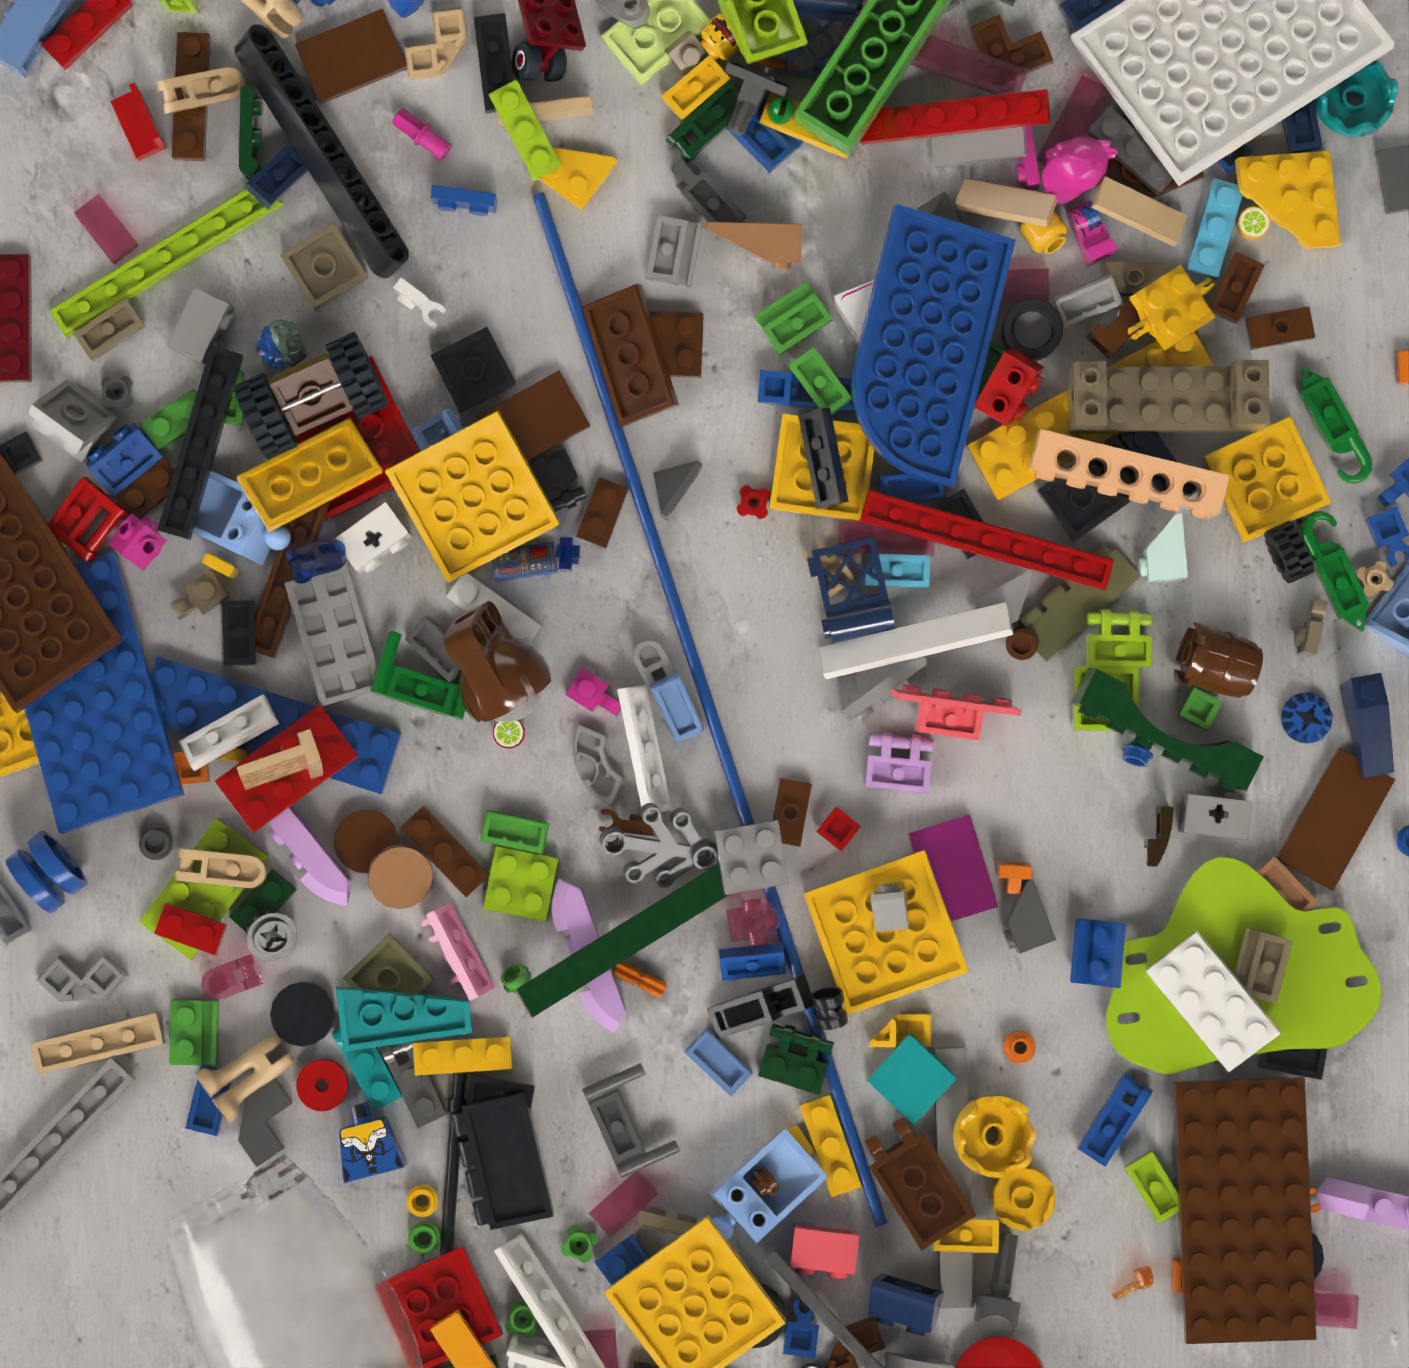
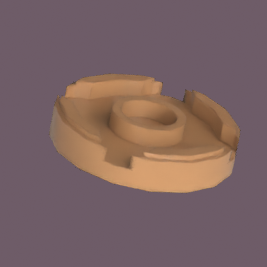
M403 844L383 849L371 861L367 874L369 888L376 900L386 907L394 909L411 908L421 902L428 894L433 880L431 866L425 856L416 848Z

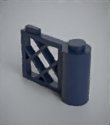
M793 0L799 19H811L819 28V31L807 40L808 44L823 33L834 48L821 59L817 57L808 44L799 47L796 51L795 49L788 52L787 76L818 78L821 72L813 70L818 65L824 69L825 65L822 62L835 52L841 43L836 44L825 29L837 21L848 22L849 31L855 22L856 10H862L863 0ZM817 20L829 22L822 27ZM806 48L816 60V63L807 71L794 70L795 55Z
M874 536L811 550L813 557L807 558L811 577H818L827 619L821 620L825 639L832 638L834 644L895 629ZM870 545L872 557L865 568L850 559L856 547ZM850 549L846 556L839 552ZM834 553L843 559L834 575L822 568L820 556ZM847 562L863 571L853 587L837 578ZM873 563H874L876 575H875L874 573H872L871 571H869V569H870V567L872 566ZM866 574L878 581L880 593L866 596L857 590ZM824 575L831 578L827 586L825 583ZM835 581L850 590L843 602L830 604L828 592ZM854 593L860 596V598L850 600Z

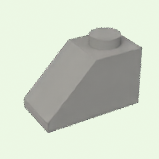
M1028 571L972 600L969 604L975 610L1006 602L1011 624L1019 620L1032 576Z

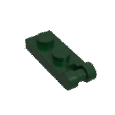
M732 79L666 138L665 141L672 148L676 147L682 153L680 157L687 164L694 160L706 146L726 129L737 106V98L741 90ZM690 131L697 138L692 144L684 138Z
M241 86L239 169L249 181L261 169L257 163V147H262V129L257 128L258 116L263 115V99L258 97L254 87Z

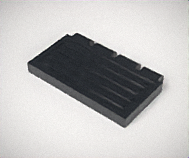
M523 1090L463 1103L461 1106L462 1110L451 1113L456 1136L468 1135V1138L457 1141L463 1167H476V1169L465 1172L470 1197H483V1199L472 1203L477 1225L489 1224L490 1230L553 1217V1205L526 1091Z

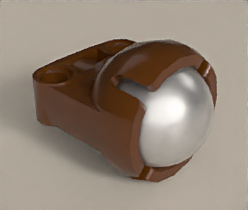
M487 601L459 615L444 636V645L448 654L457 662L461 669L459 692L462 705L468 715L476 722H488L491 720L513 722L524 718L537 706L542 690L551 682L550 668L544 657L533 647L512 639L502 622L497 607L491 601Z

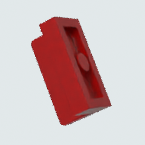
M134 82L129 85L131 92L110 102L136 159L140 161L166 149L167 146L142 91Z

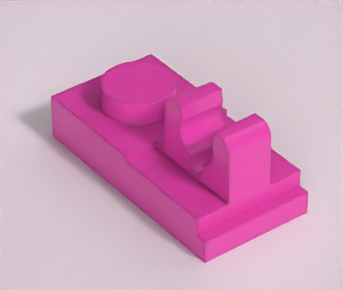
M1026 126L1028 156L1020 157V164H1016L1015 169L1018 183H1023L1025 190L1033 191L1038 189L1040 177L1031 126Z

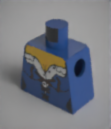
M368 1102L349 1106L353 1125L339 1130L344 1183L404 1168L407 1165V1161L387 1116L372 1120Z

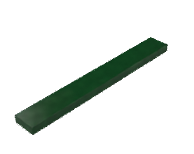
M719 863L516 988L515 992L530 1017H535L729 896L724 894Z

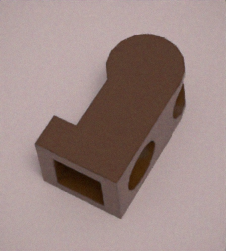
M1127 301L1117 312L1116 319L1106 329L1098 323L1086 338L1109 360L1138 331L1136 330L1130 335L1128 334V328L1140 322L1138 311L1131 301Z

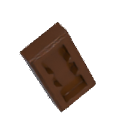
M1310 306L1252 316L1245 319L1251 350L1315 338Z
M780 778L772 820H778L782 844L801 846L812 786L810 783Z

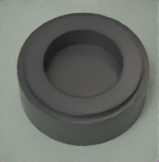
M151 828L141 835L139 848L146 858L161 860L172 851L173 840L166 830Z

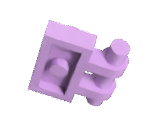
M883 731L882 734L870 733L868 745L881 747L880 756L867 755L864 787L929 793L932 761L919 760L920 751L933 752L934 739L921 738V735L911 734V737L893 735V732ZM891 748L909 750V759L891 757Z

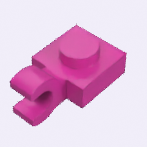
M584 668L581 669L565 694L591 712H594L597 705L616 717L621 711L620 703L605 694L610 685Z

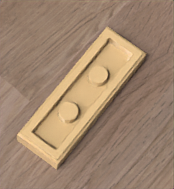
M589 95L530 103L539 122L594 115L592 99ZM497 112L499 126H505Z
M1106 176L1099 182L1091 208L1173 247L1179 243L1187 215Z
M964 179L955 202V207L959 211L1047 227L1057 199L1056 195Z

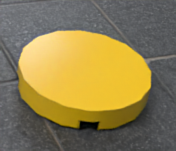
M1027 1166L1023 1169L1014 1170L1003 1178H997L992 1186L990 1199L993 1211L1003 1224L1014 1230L1028 1231L1048 1221L1054 1211L1056 1196L1053 1185L1047 1176L1038 1169Z

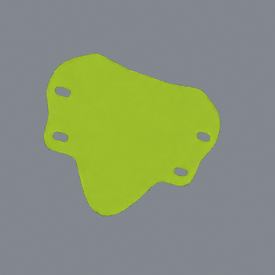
M1217 857L1205 862L1193 873L1180 894L1171 917L1162 932L1155 936L1136 938L1124 942L1121 987L1113 989L1106 1011V1028L1110 1041L1119 1054L1134 1064L1162 1074H1175L1218 1061L1213 1052L1146 972L1148 967L1197 930L1233 974L1236 969L1246 928L1293 940L1277 1003L1253 997L1281 1031L1277 1037L1254 1054L1286 1049H1333L1343 1045L1365 1028L1377 1013L1381 1001L1380 979L1377 970L1360 948L1353 921L1346 911L1337 907L1305 912L1296 910L1283 899L1266 879L1248 864L1234 858ZM1338 922L1341 926L1338 932L1327 934L1319 932L1321 924ZM1145 953L1147 955V961L1141 964L1128 965L1125 961L1128 955ZM1365 976L1367 978V983L1364 986L1350 988L1345 984L1346 979L1349 977ZM1137 1012L1140 1016V1019L1134 1023L1120 1024L1118 1022V1016L1121 1014Z

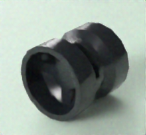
M826 987L812 993V1004L817 1009L815 1015L817 1028L833 1030L847 1024V1012L842 1008L844 995L841 988Z

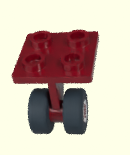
M518 0L528 41L519 42L513 51L512 69L514 75L520 80L531 81L538 76L539 72H544V80L546 82L561 80L567 66L564 49L583 51L586 47L575 0Z

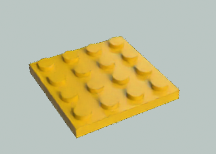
M499 410L385 470L447 583L561 523Z
M925 850L804 893L837 987L843 991V1004L847 1015L969 972ZM898 883L899 888H906L909 916L908 929L875 930L871 893L878 890L877 886L879 884Z
M709 1215L604 1291L605 1296L659 1368H724L783 1326L787 1320Z

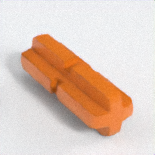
M626 961L615 966L613 970L615 976L632 985H639L638 988L657 998H660L666 989L667 983L648 972L642 973V969Z

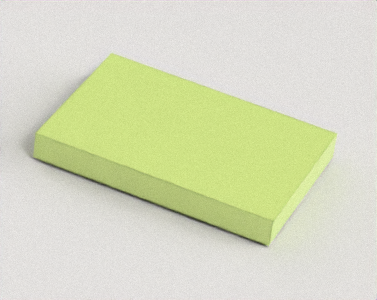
M647 0L650 7V16L644 24L637 27H629L618 21L600 36L601 40L640 86L644 85L671 62L664 50L686 31H691L697 40L701 37L700 31L710 21V18L694 0Z

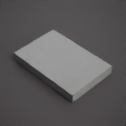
M1026 127L931 137L932 166L934 168H944L1028 156Z

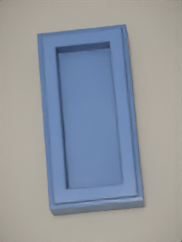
M679 672L649 685L675 743L705 730Z
M707 1028L684 1051L730 1096L753 1074Z

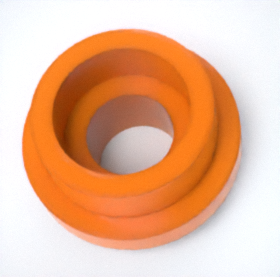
M1015 1031L1006 1037L1003 1049L1006 1057L1012 1062L1025 1063L1034 1056L1036 1044L1030 1034L1024 1031ZM1019 1041L1024 1042L1026 1045L1023 1053H1016L1014 1050V1045Z

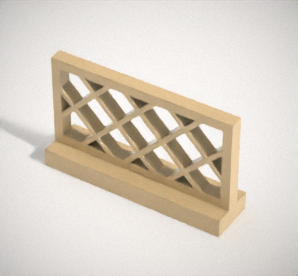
M311 730L297 733L300 745L238 766L237 770L245 790L304 769H308L311 779L323 775L321 758Z

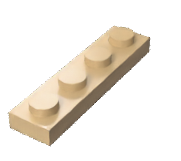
M159 1012L34 1042L31 1043L37 1074L40 1075L162 1045L166 1042Z

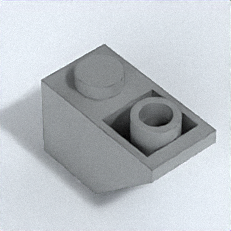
M898 883L879 884L877 886L878 890L871 893L875 930L908 929L909 916L906 888H899Z

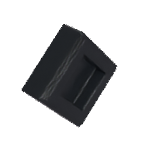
M24 432L0 445L1 453L16 475L43 461L28 432Z

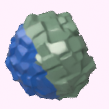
M282 319L273 321L264 327L261 336L258 338L256 350L262 357L263 363H266L268 367L278 370L290 369L307 357L304 344L293 321L287 322Z

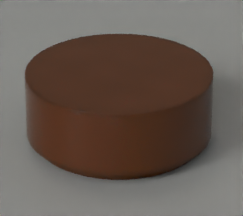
M1025 626L1014 628L1013 635L1008 636L1006 639L1008 653L1018 660L1031 658L1039 646V638L1036 632Z

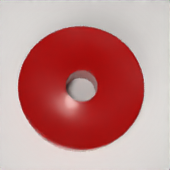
M314 1060L307 1064L297 1077L296 1090L298 1097L305 1106L312 1110H332L340 1105L347 1096L349 1090L348 1075L344 1068L333 1060ZM320 1079L328 1082V1089L326 1091H321L317 1087V1082Z

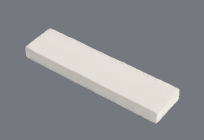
M640 685L618 689L641 807L646 803H654L661 812L672 810L647 686ZM651 810L646 815L654 814L656 811Z

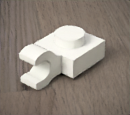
M402 278L393 287L399 295L396 300L411 311L414 307L422 312L425 324L430 328L435 329L437 327L436 323L429 318L431 312L439 311L443 315L447 313L441 304L431 301L426 295Z

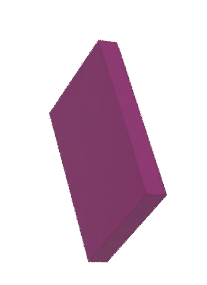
M970 815L908 833L913 852L926 851L951 921L998 907Z

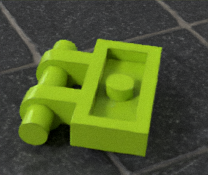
M1100 609L1099 612H1087V625H1099V634H1087L1086 666L1152 667V635H1140V626H1151V613H1140L1139 610L1116 613L1111 612L1110 609ZM1127 625L1128 634L1111 635V626Z

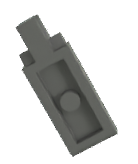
M681 158L671 167V171L680 180L676 185L680 190V194L706 222H743L747 218L742 210L705 170L702 171L698 166L691 170Z

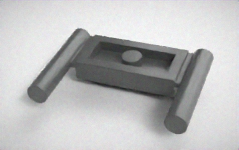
M642 1063L582 1089L621 1178L681 1152L676 1140H673L646 1153L621 1094L617 1087L646 1075Z

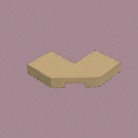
M463 8L432 12L436 43L404 47L409 81L441 77L467 44L468 38Z

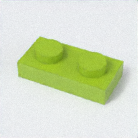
M1150 1150L1123 1166L1158 1224L1179 1212L1178 1193L1153 1151Z

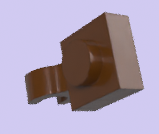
M612 809L601 810V814H608L613 819V823L609 827H618L623 833L654 836V830L643 821L640 815L630 814L629 820H623ZM599 826V831L603 832L609 827Z

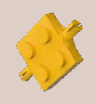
M1177 266L1129 298L1138 311L1140 322L1129 327L1128 334L1130 335L1139 329L1138 332L1131 336L1133 340H1137L1148 332L1156 338L1162 349L1166 351L1216 318L1203 298V295L1215 289V283L1213 282L1209 286L1204 287L1212 281L1210 277H1207L1195 285L1182 266Z

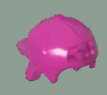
M1085 136L1073 137L1071 140L1057 143L1055 148L1045 151V157L1043 158L1044 169L1041 177L1046 193L1056 195L1057 203H1067L1082 192L1094 188L1106 174L1108 159L1116 158L1118 150L1110 146V140H1096Z

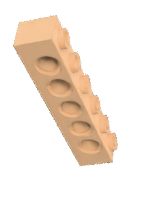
M1043 429L1037 433L1029 471L1036 472L1035 477L1042 480L1054 481V477L1067 480L1066 485L1075 488L1085 489L1086 485L1098 487L1097 492L1100 494L1116 496L1118 492L1130 495L1129 500L1136 503L1148 504V500L1161 503L1160 508L1169 511L1179 512L1180 508L1192 510L1191 515L1201 519H1210L1211 515L1216 516L1221 513L1230 476ZM1058 454H1069L1073 459V466L1068 469L1062 468L1057 462ZM1096 460L1103 464L1104 474L1102 476H1094L1090 473L1088 468L1090 461ZM1129 468L1135 473V482L1133 484H1126L1121 480V469ZM1153 476H1161L1165 479L1167 484L1165 491L1159 492L1152 487L1151 480ZM1190 483L1197 488L1198 495L1196 499L1192 500L1185 497L1183 494L1184 484Z

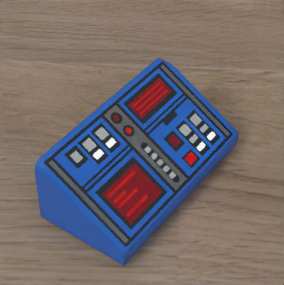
M554 541L518 546L493 559L494 581L557 574L558 565Z

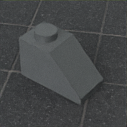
M1033 879L1023 881L1021 893L1017 895L1005 922L1008 930L1003 931L1009 949L1015 948L1019 954L1056 940Z

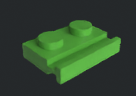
M808 281L754 316V319L758 322L779 356L833 321Z
M171 1000L169 1065H218L219 1000Z

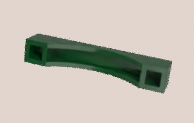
M1087 669L1071 703L1080 707L1078 713L1094 721L1097 716L1107 721L1105 727L1121 735L1125 731L1134 735L1133 741L1150 750L1152 746L1163 750L1161 756L1176 764H1179L1180 760L1191 765L1189 771L1205 779L1209 774L1218 779L1217 786L1232 793L1236 789L1248 790L1264 756L1237 742L1222 741L1213 744H1190L1168 736L1141 714L1131 699L1125 683L1098 669Z

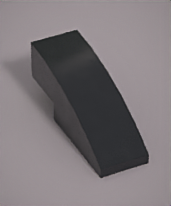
M804 974L707 1008L716 1036L719 1039L804 1011L813 1006L812 993Z

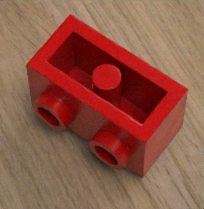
M1013 347L1006 350L974 407L1005 426H1008L1014 420L1019 422L1028 409L1029 405L1025 404V401L1029 394H1035L1044 380L1040 375L1045 367Z

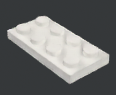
M1198 930L1146 970L1147 974L1228 1072L1252 1056L1281 1032Z

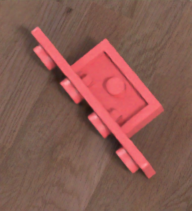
M902 685V690H891V695L897 699L920 702L915 731L920 733L979 740L984 711L1020 716L1021 709L1013 706L1012 700L993 697V701L988 702L981 701L982 696L971 693H963L962 698L951 697V691L933 689L932 694L922 693L921 687Z

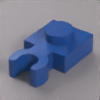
M1397 506L1365 519L1377 549L1386 545L1388 549L1386 560L1391 567L1398 565L1395 559L1397 551H1401L1404 554L1406 561L1409 560V546L1403 544L1401 540L1409 536V533Z
M795 1299L792 1304V1311L796 1316V1322L786 1321L782 1354L815 1359L819 1325L810 1324V1319L815 1314L811 1309L808 1313H802L799 1310L800 1299Z

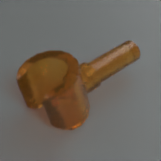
M1144 1266L1134 1270L1133 1273L1136 1281L1113 1293L1114 1299L1117 1301L1132 1291L1149 1288L1153 1284L1151 1268Z

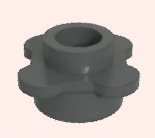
M123 376L121 379L105 377L101 381V386L103 387L102 394L104 396L101 402L104 407L112 408L114 405H122L124 408H128L133 404V398L130 396V388L133 386V381L129 377ZM118 389L120 390V394L115 395L114 391Z

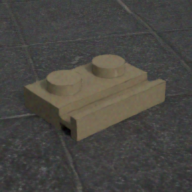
M1246 928L1234 975L1252 997L1277 1003L1293 940Z

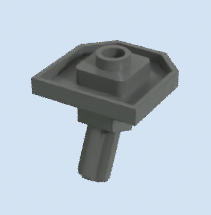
M734 62L727 63L724 72L744 80L737 98V106L728 123V129L736 135L745 134L753 114H757L767 90L783 97L788 96L791 87L778 81L777 77L772 76V68L755 62L753 67L749 65L744 67Z

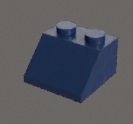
M882 1273L872 1281L868 1314L875 1316V1322L893 1327L894 1322L907 1326V1332L925 1336V1332L931 1333L935 1329L944 1291Z

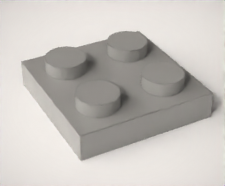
M778 820L714 831L725 895L789 884Z

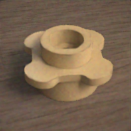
M1377 561L1372 567H1361L1357 570L1356 576L1360 579V585L1366 597H1373L1376 592L1382 590L1390 591L1393 588V580L1389 579L1387 575V565L1385 562ZM1373 576L1378 578L1377 582L1372 581Z

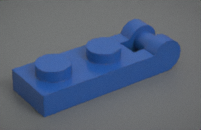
M1126 1072L1118 1080L1113 1092L1077 1146L1078 1150L1105 1167L1153 1092L1148 1086H1140L1133 1081L1134 1077ZM1126 1092L1135 1097L1131 1105L1122 1101Z

